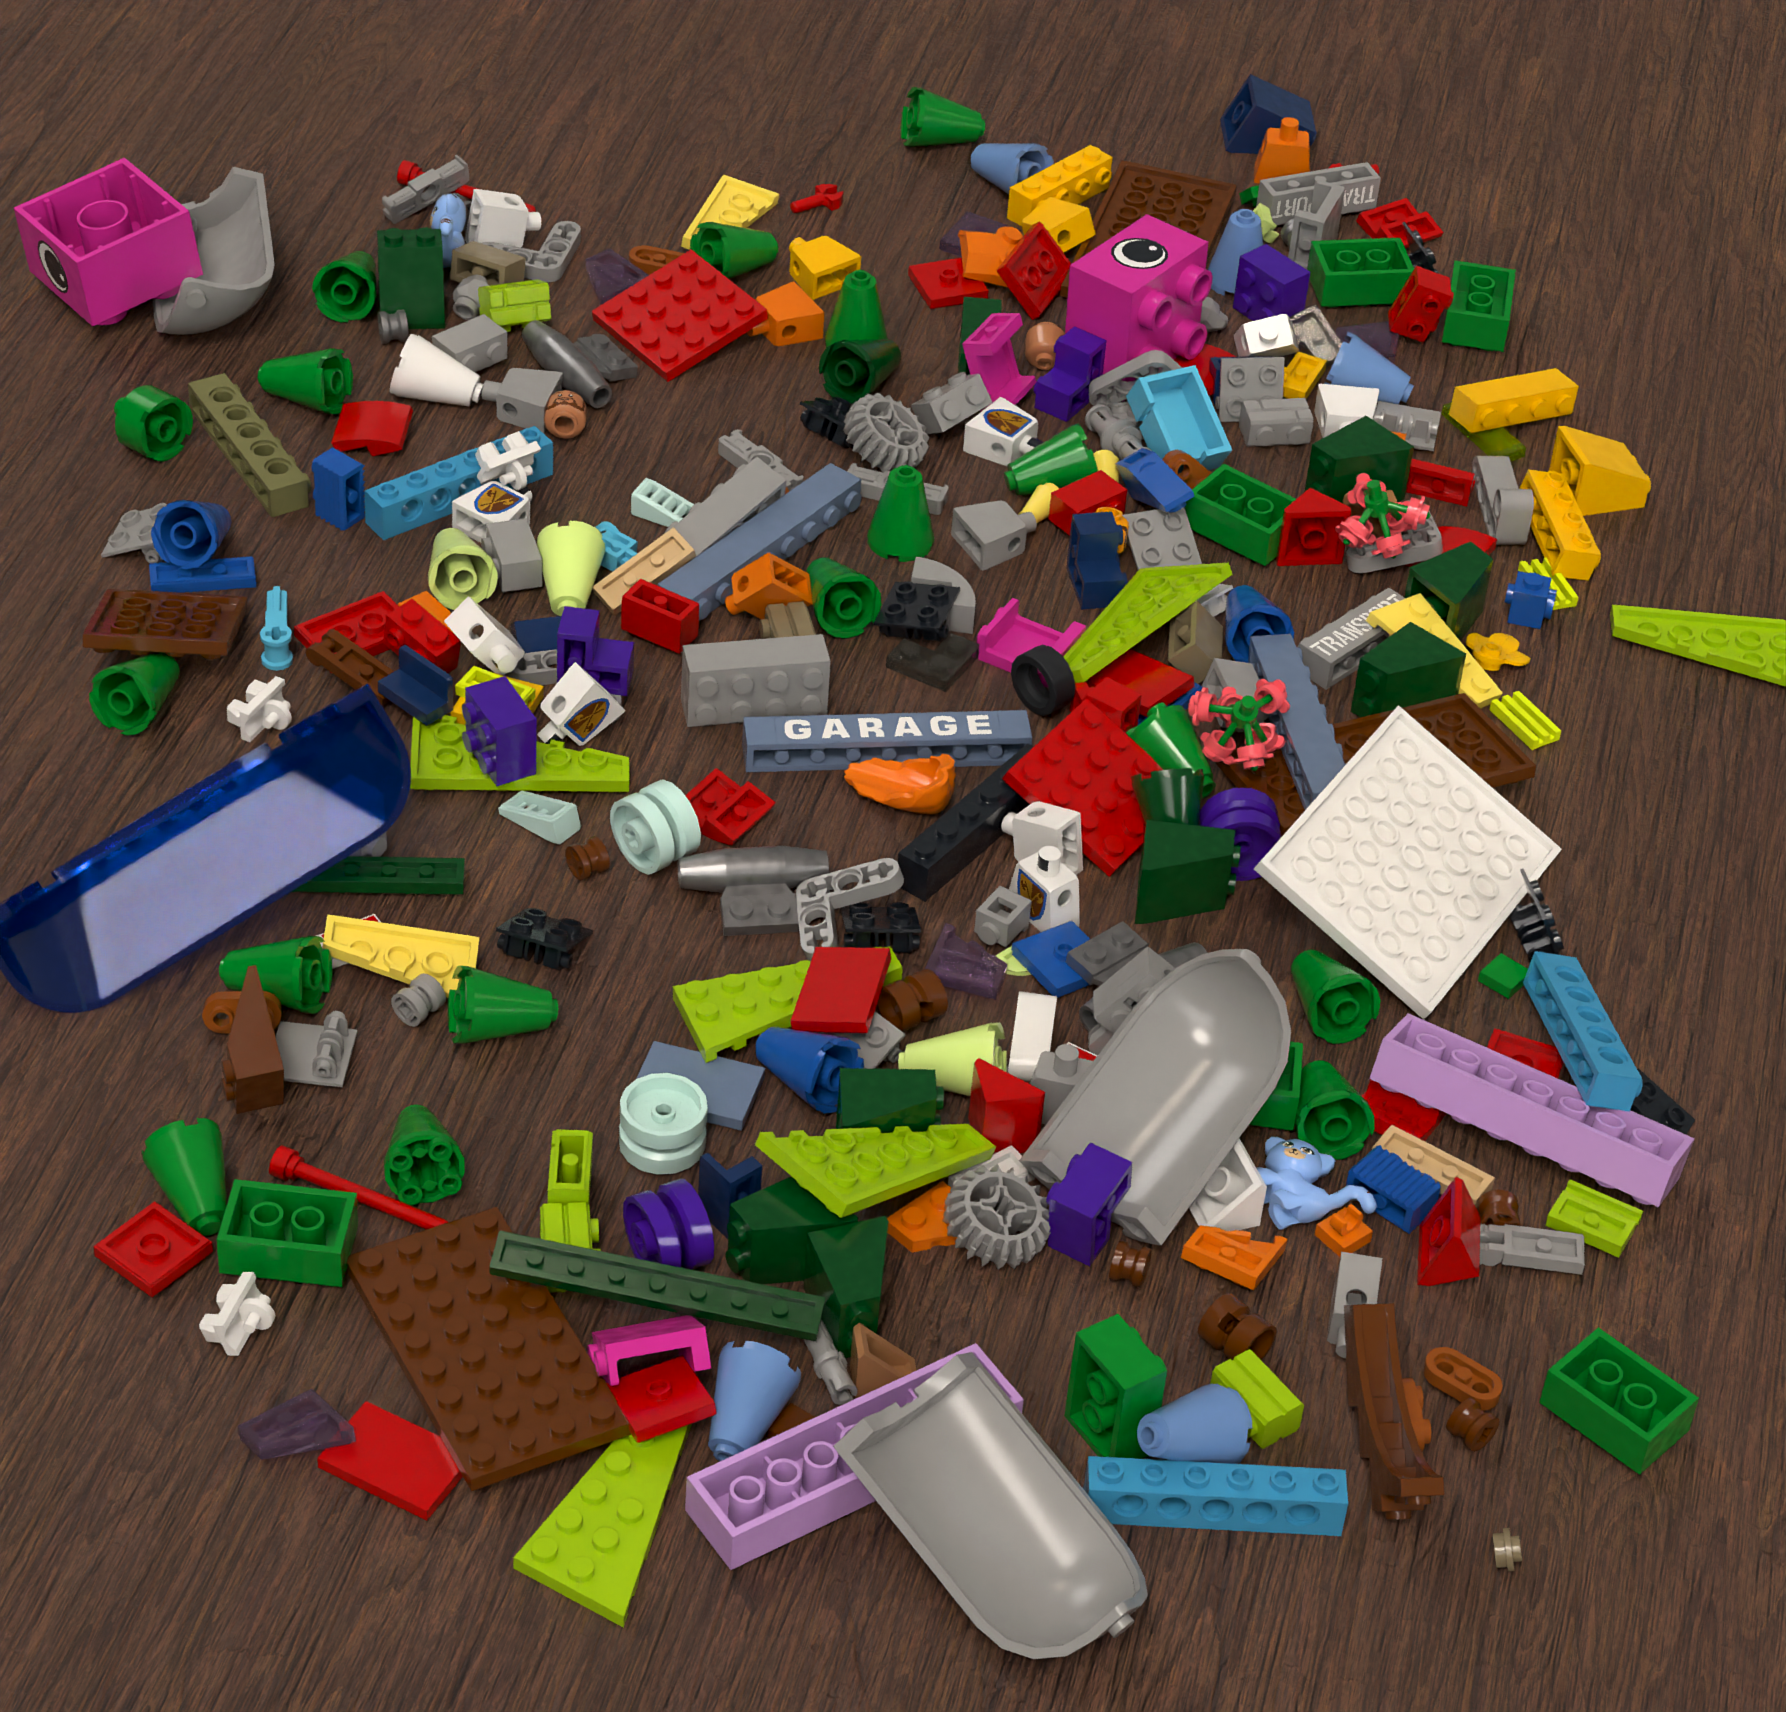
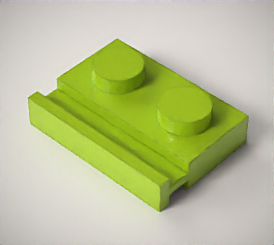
M1570 1179L1566 1189L1562 1191L1550 1210L1545 1226L1556 1231L1583 1234L1584 1243L1619 1258L1632 1237L1636 1226L1639 1225L1643 1211Z

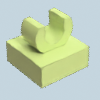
M1259 203L1253 212L1261 219L1263 240L1272 244L1279 236V233L1274 231L1277 225L1272 221L1270 209Z

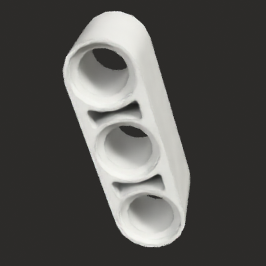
M1019 991L1008 1073L1025 1082L1031 1081L1040 1054L1044 1051L1050 1052L1057 996Z

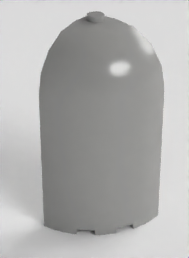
M232 167L222 185L211 192L207 200L195 204V201L181 204L189 210L190 215L197 221V231L195 234L197 236V249L203 275L197 278H185L181 283L179 292L172 297L153 299L154 321L157 332L187 335L217 329L248 312L263 296L272 279L275 263L262 173Z
M1223 949L1205 953L1178 966L1156 983L1131 1010L1019 1162L1049 1190L1055 1182H1062L1066 1176L1071 1159L1075 1154L1081 1155L1090 1142L1133 1162L1131 1187L1111 1214V1221L1124 1228L1122 1230L1124 1235L1145 1243L1162 1245L1271 1095L1288 1062L1291 1027L1286 1002L1272 977L1261 965L1260 958L1248 949Z
M972 1352L954 1356L934 1375L915 1388L913 1392L917 1398L911 1403L908 1402L900 1407L895 1402L877 1413L864 1417L833 1446L975 1626L1004 1650L1031 1659L1068 1656L1107 1632L1113 1638L1118 1637L1134 1623L1130 1615L1148 1597L1145 1577L1132 1551L1115 1527Z

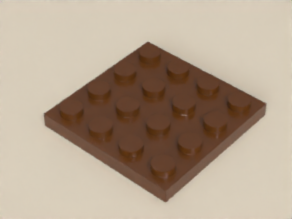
M107 589L83 632V648H93L98 653H110L117 649L129 650V653L134 655H146L152 651L165 652V655L170 657H182L188 653L201 654V657L206 659H218L222 655L227 656L247 612V596Z

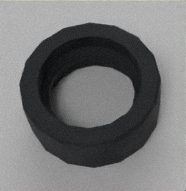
M1040 645L1017 656L1013 661L1011 668L1013 686L1018 697L1029 710L1035 714L1045 716L1070 704L1075 695L1074 676L1069 664L1058 651L1050 646ZM1037 669L1044 676L1049 691L1042 684Z

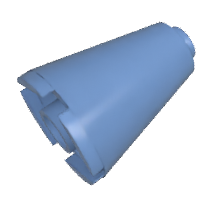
M983 143L978 145L971 154L972 169L1008 195L1011 186L1053 165L1054 161L1052 156L1048 155L1046 151L1048 149L1036 143Z
M1240 209L1231 214L1208 267L1213 277L1211 289L1218 294L1224 295L1225 291L1235 293L1240 256L1264 245L1261 219L1252 210Z
M1348 331L1345 339L1350 341V343L1343 341L1326 378L1331 381L1329 385L1379 389L1378 401L1399 404L1401 400L1406 403L1414 385L1409 383L1411 377L1357 335Z
M734 1341L728 1342L722 1348L719 1355L714 1393L717 1414L711 1417L708 1446L717 1460H725L759 1444L798 1388L801 1381V1371L797 1367L794 1372L788 1366L790 1358L784 1353L754 1341H745L743 1347L732 1348Z
M1207 1384L1145 1415L1138 1424L1137 1439L1141 1449L1152 1457L1171 1461L1238 1464L1250 1448L1251 1442H1246L1248 1429H1253L1252 1417L1247 1403L1236 1390L1230 1387L1225 1388L1219 1384Z

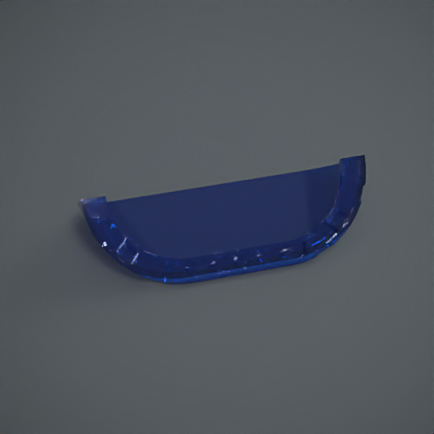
M369 684L354 690L345 697L336 700L281 732L278 736L282 744L272 750L268 743L254 748L51 871L55 881L44 888L36 881L0 903V969L9 983L29 1001L53 1011L76 1013L100 1008L126 994L384 834L398 819L406 804L411 784V767L408 752L402 738Z

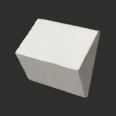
M1240 1138L1189 1207L1198 1226L1217 1227L1226 1231L1260 1226L1267 1186Z

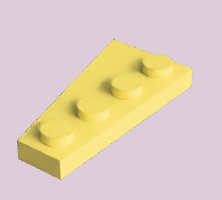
M723 175L684 234L681 247L690 250L691 237L698 233L700 228L696 227L701 223L716 222L747 228L778 204L780 194Z
M1421 593L1374 610L1367 617L1366 622L1372 627L1380 626L1390 636L1409 622H1412L1465 652L1466 658L1458 694L1465 693L1479 708L1490 705L1494 699L1499 700L1503 694Z
M327 914L324 933L325 942H323L322 949H329L333 958L410 984L420 974H429L440 983L448 998L449 990H457L459 979H452L457 966L476 968L479 937Z

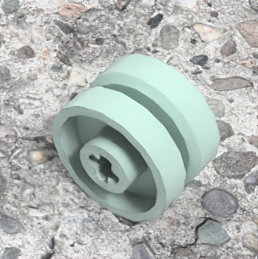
M663 779L640 789L639 793L630 794L614 802L610 810L611 828L620 851L628 862L642 873L648 875L669 866L672 861H677L678 858L687 857L696 852L700 846L701 831L695 811L684 793L672 782Z
M671 1073L649 1074L636 1079L625 1088L620 1099L619 1145L620 1152L628 1163L641 1171L659 1175L681 1172L691 1168L700 1160V1156L703 1155L706 1148L708 1111L706 1095L701 1088L688 1078Z

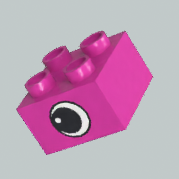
M122 158L14 207L30 272L91 326L117 323L126 316L127 310L150 299L172 297L179 292L181 283L185 278H197L203 275L189 210L126 158Z
M1146 214L1070 265L1065 334L1075 326L1107 340L1103 374L1151 350L1163 351L1172 359L1178 356L1188 360L1194 359L1202 350L1207 337V328L1200 321L1202 302L1207 297L1213 280L1211 271L1206 269L1208 241ZM1125 377L1121 380L1129 382L1136 380V378Z

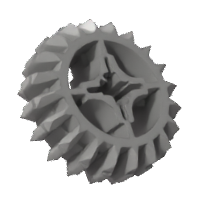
M878 392L874 396L867 394L865 397L855 401L846 414L843 431L848 435L846 441L854 445L852 451L859 453L862 456V460L870 462L872 468L879 467L883 473L888 470L892 471L902 465H908L913 468L917 467L929 448L927 442L930 437L925 433L926 426L919 423L920 417L913 415L911 408L904 407L901 400L894 401L890 395L883 397Z
M998 1164L992 1167L990 1171L981 1165L975 1172L968 1170L961 1179L954 1182L950 1190L951 1193L948 1194L945 1200L944 1208L946 1210L943 1222L949 1224L947 1235L957 1237L955 1248L965 1247L968 1249L967 1259L976 1255L981 1258L982 1267L989 1261H993L998 1270L1005 1263L1014 1269L1021 1261L1027 1264L1033 1259L1035 1254L1037 1255L1038 1252H1041L1046 1243L1045 1240L1050 1235L1049 1222L1046 1221L1049 1219V1210L1046 1209L1048 1207L1046 1203L1047 1197L1038 1196L1040 1185L1030 1186L1028 1184V1175L1019 1178L1014 1175L1013 1167L1005 1173L1001 1171ZM1017 1231H1024L1023 1233L1017 1235H1009L1016 1234Z

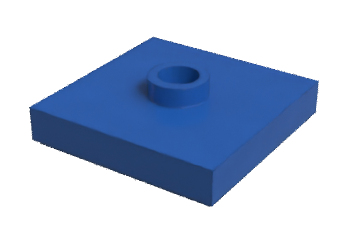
M1073 921L1012 943V955L1027 968L1052 996H1057L1058 998L1090 985L1066 963L1069 951L1090 940Z

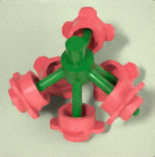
M1361 473L1356 477L1357 483L1353 490L1347 493V499L1352 504L1358 503L1363 506L1364 512L1362 516L1348 517L1345 522L1340 523V526L1337 525L1335 530L1339 534V539L1351 548L1361 549L1363 545H1373L1376 543L1377 549L1371 551L1372 555L1382 553L1383 558L1391 557L1394 559L1397 555L1403 553L1402 546L1411 543L1410 539L1403 541L1401 532L1412 529L1417 530L1418 524L1425 525L1426 519L1431 516L1429 513L1430 505L1424 504L1425 496H1422L1421 499L1411 497L1410 501H1404L1403 503L1390 502L1385 484L1382 481L1371 480L1368 474ZM1369 517L1379 518L1384 536L1376 539L1375 535L1372 534L1373 525L1368 520Z
M1260 679L1256 683L1257 689L1254 697L1249 695L1242 697L1236 694L1234 687L1229 686L1222 689V696L1218 701L1216 695L1208 693V688L1203 687L1201 691H1196L1195 695L1191 696L1188 704L1189 715L1193 716V725L1198 726L1200 722H1212L1214 717H1219L1225 721L1227 727L1225 732L1213 730L1211 734L1207 732L1202 733L1200 739L1204 743V748L1202 749L1204 755L1213 762L1223 761L1227 765L1242 763L1244 770L1251 769L1252 771L1265 766L1264 759L1274 758L1273 752L1284 746L1285 739L1282 735L1276 733V726L1273 723H1258L1256 718L1258 709L1266 714H1271L1276 710L1286 713L1290 709V704L1286 700L1287 692L1283 681L1276 679L1273 682H1268L1265 679ZM1237 728L1244 729V743L1246 746L1237 748L1238 759H1234L1231 754L1236 748V743L1231 736Z

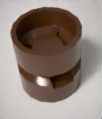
M928 968L906 976L903 981L897 980L883 986L877 1003L879 1014L902 1032L918 1026L920 1021L927 1022L945 1014L948 1007L947 994L942 982Z
M1229 1293L1222 1295L1213 1302L1203 1315L1198 1326L1199 1337L1216 1350L1221 1351L1224 1349L1225 1357L1231 1360L1249 1349L1262 1360L1271 1349L1277 1333L1275 1326L1259 1314H1250L1249 1307Z

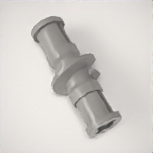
M1098 404L1087 412L1085 425L1089 430L1098 433L1101 438L1100 446L1102 450L1112 451L1121 460L1141 448L1151 450L1148 447L1142 446L1141 431L1135 427L1133 422L1127 418H1114L1108 406ZM1097 412H1100L1104 417L1101 418Z

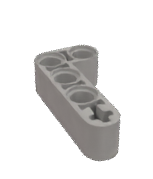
M1475 456L1472 464V473H1475L1474 487L1488 535L1497 539L1496 545H1525L1534 509L1532 489H1518L1509 456Z

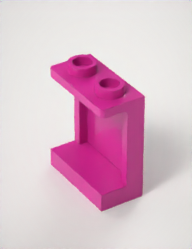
M992 313L962 343L970 375L980 374L992 402L1002 397L1016 405L1036 383L1035 376H1022L1019 374L1010 340L1013 334L1023 325L1020 313Z
M1012 598L1004 608L1000 607L997 610L994 619L988 625H983L977 636V644H979L978 660L1011 673L1012 663L1017 656L1040 645L1050 646L1064 656L1086 631V625L1074 621L1064 633L1021 617L1018 614L1019 600ZM1037 669L1042 684L1048 688L1044 676Z
M690 1315L592 1332L593 1344L587 1345V1353L595 1365L598 1377L602 1376L610 1386L619 1385L617 1361L619 1359L678 1349L679 1356L683 1355L694 1371L711 1369L706 1327Z

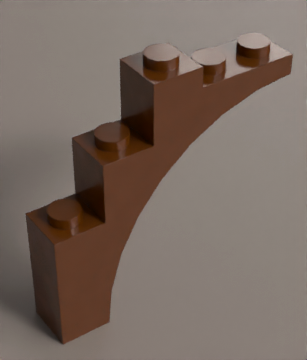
M1394 1303L1344 1305L1348 1406H1358L1360 1457L1370 1458L1372 1510L1385 1511V1519H1411V1510H1424V1504H1431V1496L1444 1495V1477L1436 1474L1426 1462L1411 1423L1400 1369Z

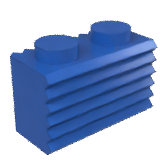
M333 447L313 459L312 472L314 473L315 488L313 499L315 500L316 516L325 519V522H330V525H335V528L346 530L365 517V497H363L365 494L363 491L365 489L363 486L365 476L363 475L364 470H362L365 465Z
M1381 1145L1376 1146L1349 1170L1346 1186H1361L1368 1190L1375 1198L1377 1204L1374 1212L1409 1234L1421 1224L1436 1204L1441 1189L1439 1182H1435L1430 1175L1421 1173L1420 1170H1415L1413 1165L1409 1166L1397 1154L1389 1153L1387 1149L1383 1150Z

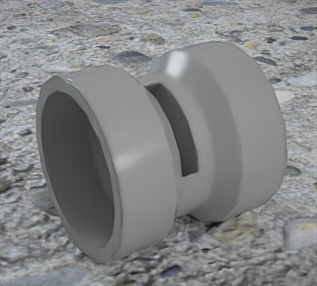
M423 973L411 981L409 988H403L394 994L391 1004L396 1015L405 1024L415 1027L427 1018L428 1012H434L444 1005L446 995L444 989L434 977Z

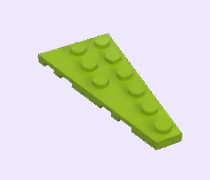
M1229 562L1140 568L1063 656L1069 664L1075 683L1087 681L1094 674L1230 577L1232 571Z
M1612 604L1610 621L1612 636L1786 687V620Z
M444 715L442 719H438L428 726L413 717L410 789L629 792V757L586 748L581 752L565 748V742L551 740L550 744L536 741L535 775L496 786L488 774L482 773L475 755L466 750L462 739V733L466 731V725L457 723V717Z
M890 946L874 947L890 948L892 959L883 986L901 980L902 965ZM803 960L796 964L765 967L758 971L728 974L720 978L703 981L695 980L687 984L673 986V1000L705 1063L717 1059V1052L730 1047L736 1051L745 1047L746 1039L758 1034L761 1035L770 1027H792L791 1018L811 961Z
M969 1124L929 1125L927 1131L912 1132L908 1126H896L893 1133H881L878 1127L826 1129L823 1136H808L804 1130L790 1131L788 1137L775 1138L776 1136L773 1132H760L755 1146L790 1174L801 1187L810 1191L825 1204L829 1211L837 1214L840 1218L990 1160L996 1149L994 1144Z
M692 1424L640 1443L636 1442L632 1434L614 1440L513 1557V1568L624 1628L628 1616V1608L632 1596L635 1595L639 1583V1575L644 1561L647 1560L664 1509V1501L668 1490L671 1488L674 1471L679 1456L682 1455Z

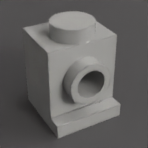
M999 886L976 910L974 932L988 945L998 943L1007 947L1021 931L1025 932L1029 928L1032 901ZM1004 905L1013 909L1011 913L1004 911Z

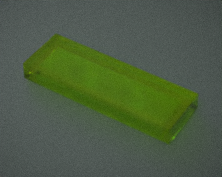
M1451 402L1443 405L1441 414L1488 456H1509L1510 461L1525 457L1526 447L1503 427L1471 433L1449 415Z

